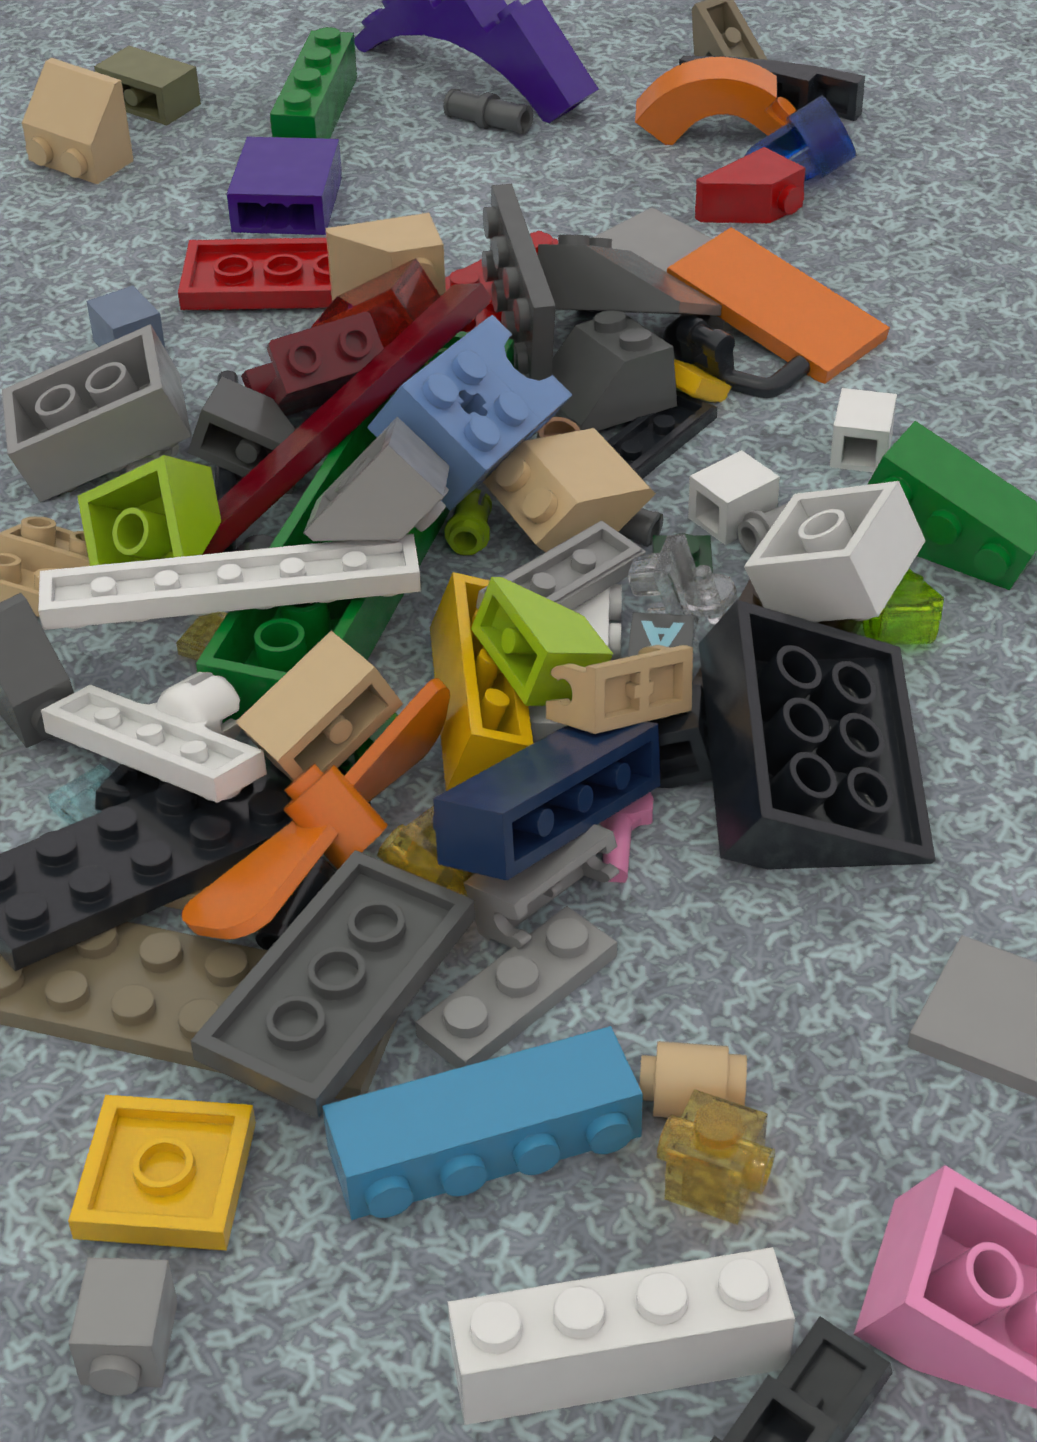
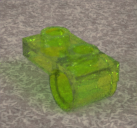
M909 568L880 615L862 621L865 637L892 645L932 644L938 635L944 597L926 583L923 576L914 573Z

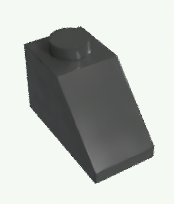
M221 377L201 409L187 453L245 477L292 434L295 428L273 398ZM296 484L285 494H292Z
M19 593L0 602V715L24 746L28 748L48 738L55 737L45 732L41 710L73 694L74 691L70 678L29 602L22 593Z

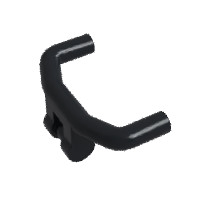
M680 315L666 327L663 334V340L673 346L676 360L697 366L732 386L731 391L759 398L777 397L810 372L809 363L800 355L795 356L772 376L767 378L735 370L733 358L735 339L732 335L721 329H709L706 322L710 318L709 315Z

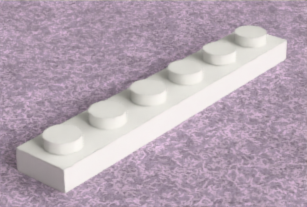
M406 534L402 540L335 541L40 571L38 612L43 630L59 628L76 629L88 625L128 621L143 622L149 619L187 615L203 616L216 612L255 608L269 609L275 606L314 602L330 603L343 599L373 596L390 597L402 593L421 592L420 571L414 534Z

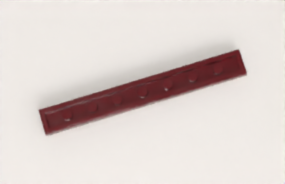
M458 284L451 286L218 501L222 522L202 555L222 553L488 306L492 298L483 284Z

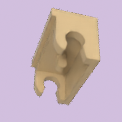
M653 645L642 648L638 653L639 655L586 667L576 664L556 666L551 670V675L557 680L565 679L570 684L573 695L571 701L568 698L546 701V719L589 733L598 734L692 711L693 647L681 645L670 648L662 645Z

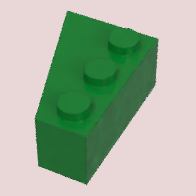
M914 421L883 455L867 484L900 482L926 540L917 557L1010 591L1037 556V502L917 421Z

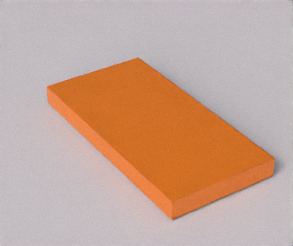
M732 227L667 268V273L722 305L719 318L786 362H789L797 355L804 357L810 366V372L807 375L823 384H826L884 342L890 329L886 324Z

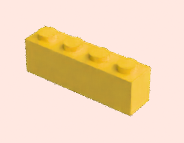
M452 572L430 626L434 678H439L450 690L446 721L440 733L446 791L533 744L528 706H525L471 630L478 612L476 604L479 590L488 586L490 580Z

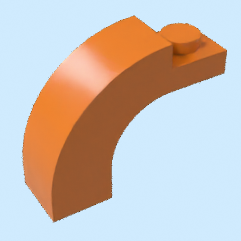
M707 57L685 62L657 78L636 100L635 123L664 145H673L697 121L720 114L733 115L747 120L781 147H791L799 138L798 113L788 100L783 97L777 98V76L767 69L746 60L730 57Z

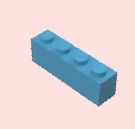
M609 1026L322 1106L328 1151L351 1220L368 1215L378 1218L392 1217L405 1211L413 1202L444 1193L451 1196L468 1195L480 1189L486 1181L517 1172L525 1175L541 1174L554 1167L559 1160L589 1151L597 1154L616 1152L625 1147L631 1139L642 1136L643 1093L612 1027Z

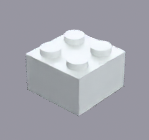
M899 481L797 493L788 502L744 565V568L764 608L816 623L844 619L864 621L880 615L926 540Z

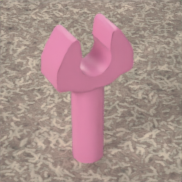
M651 792L599 823L604 828L613 831L617 844L614 850L608 854L603 853L602 857L603 863H610L619 869V874L608 882L625 883L627 881L631 833L638 826L649 825L653 822V796Z

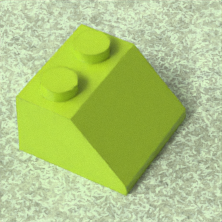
M166 455L77 496L90 566L202 555L222 522L211 467Z

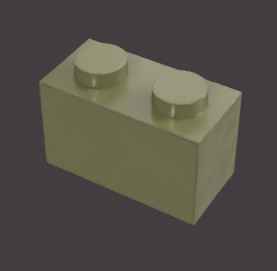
M130 45L94 66L95 72L121 80L127 113L167 126L201 104L196 66Z

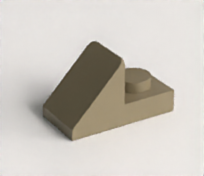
M705 0L696 3L692 7L694 56H725L768 60L734 0Z

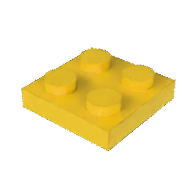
M105 1095L68 1220L73 1239L227 1251L256 1125L253 1105Z

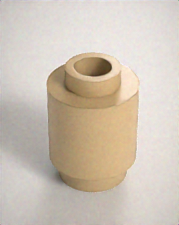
M657 1041L656 1056L641 1055L639 1087L643 1093V1101H654L653 1117L724 1122L725 1114L744 1115L747 1055L729 1054L728 1046Z

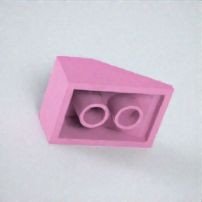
M944 1165L895 1199L854 1335L913 1370L1037 1409V1220Z

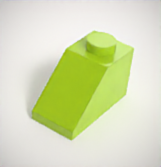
M491 577L471 630L525 706H546V701L568 698L571 701L573 694L570 684L565 679L557 680L551 675V670L556 666L565 664H576L586 667L607 662L613 656L612 651L583 615L503 577Z

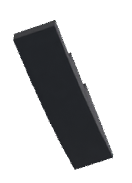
M682 56L679 59V65L700 58L725 56ZM730 57L757 64L776 75L777 98L783 97L794 106L800 118L807 119L814 111L856 121L862 114L865 85L864 75L776 60Z
M819 1316L777 1379L768 1374L725 1438L720 1440L714 1435L710 1442H845L892 1375L891 1364Z

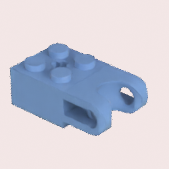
M494 315L485 319L403 383L367 427L378 437L398 417L450 466L446 487L449 491L441 500L450 511L477 488L523 441L529 440L545 426L572 396L553 375L538 381L525 377L512 366L506 357L504 345L513 334Z

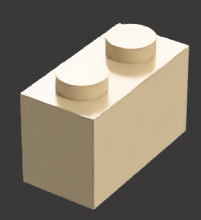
M330 631L246 711L236 723L252 742L264 751V755L293 782L314 763L322 772L333 764L338 768L403 703L370 662L334 632Z

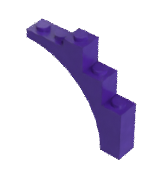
M382 0L385 8H379L364 18L361 22L364 29L354 38L355 46L364 53L397 36L425 35L451 42L477 55L499 71L527 99L542 121L549 124L578 107L599 90L542 0H532L522 5L520 0H516L509 5L504 0Z

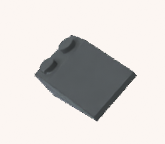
M560 234L558 235V245L538 244V258L556 306L555 309L594 312L615 310L622 311L623 313L721 316L722 305L634 252L613 249L612 239L590 238L587 235Z

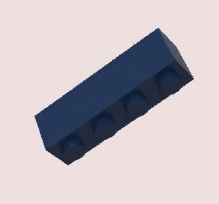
M643 722L598 734L566 725L433 798V828L436 833L438 864L507 881L582 835L594 824L598 825L660 786L658 724Z

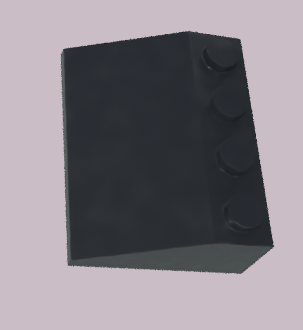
M736 600L699 642L720 858L767 870L932 864L936 861L900 647Z

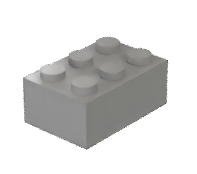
M151 324L2 389L8 456L40 502L63 492H72L86 482L107 473L121 471L132 462L158 451L169 450L179 442L192 437L180 373Z

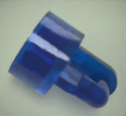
M822 95L786 117V125L754 144L745 154L746 156L765 147L789 159L801 151L802 153L791 161L805 167V181L811 180L817 175L822 179L857 157L855 147L847 130L833 107Z

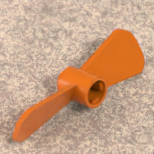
M434 678L425 684L345 776L334 764L322 772L315 763L299 775L284 790L292 800L283 810L293 821L194 896L182 910L181 917L186 925L197 935L225 940L237 939L252 934L263 928L274 918L322 855L338 870L355 850L362 853L388 827V824L368 802L421 761L434 746L446 721L450 700V690L439 678Z

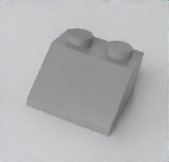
M396 417L316 500L304 533L312 541L402 540L413 527L423 532L439 517L446 507L441 500L449 491L446 487L450 466L403 421Z

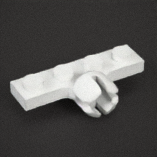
M197 672L162 692L158 702L153 704L137 703L93 685H88L41 710L46 733L217 803L235 797L242 788L267 774L264 751L235 740L241 730L236 723L237 720L229 719L222 724L223 719L239 711L240 698L237 692L224 677L215 676L209 672Z

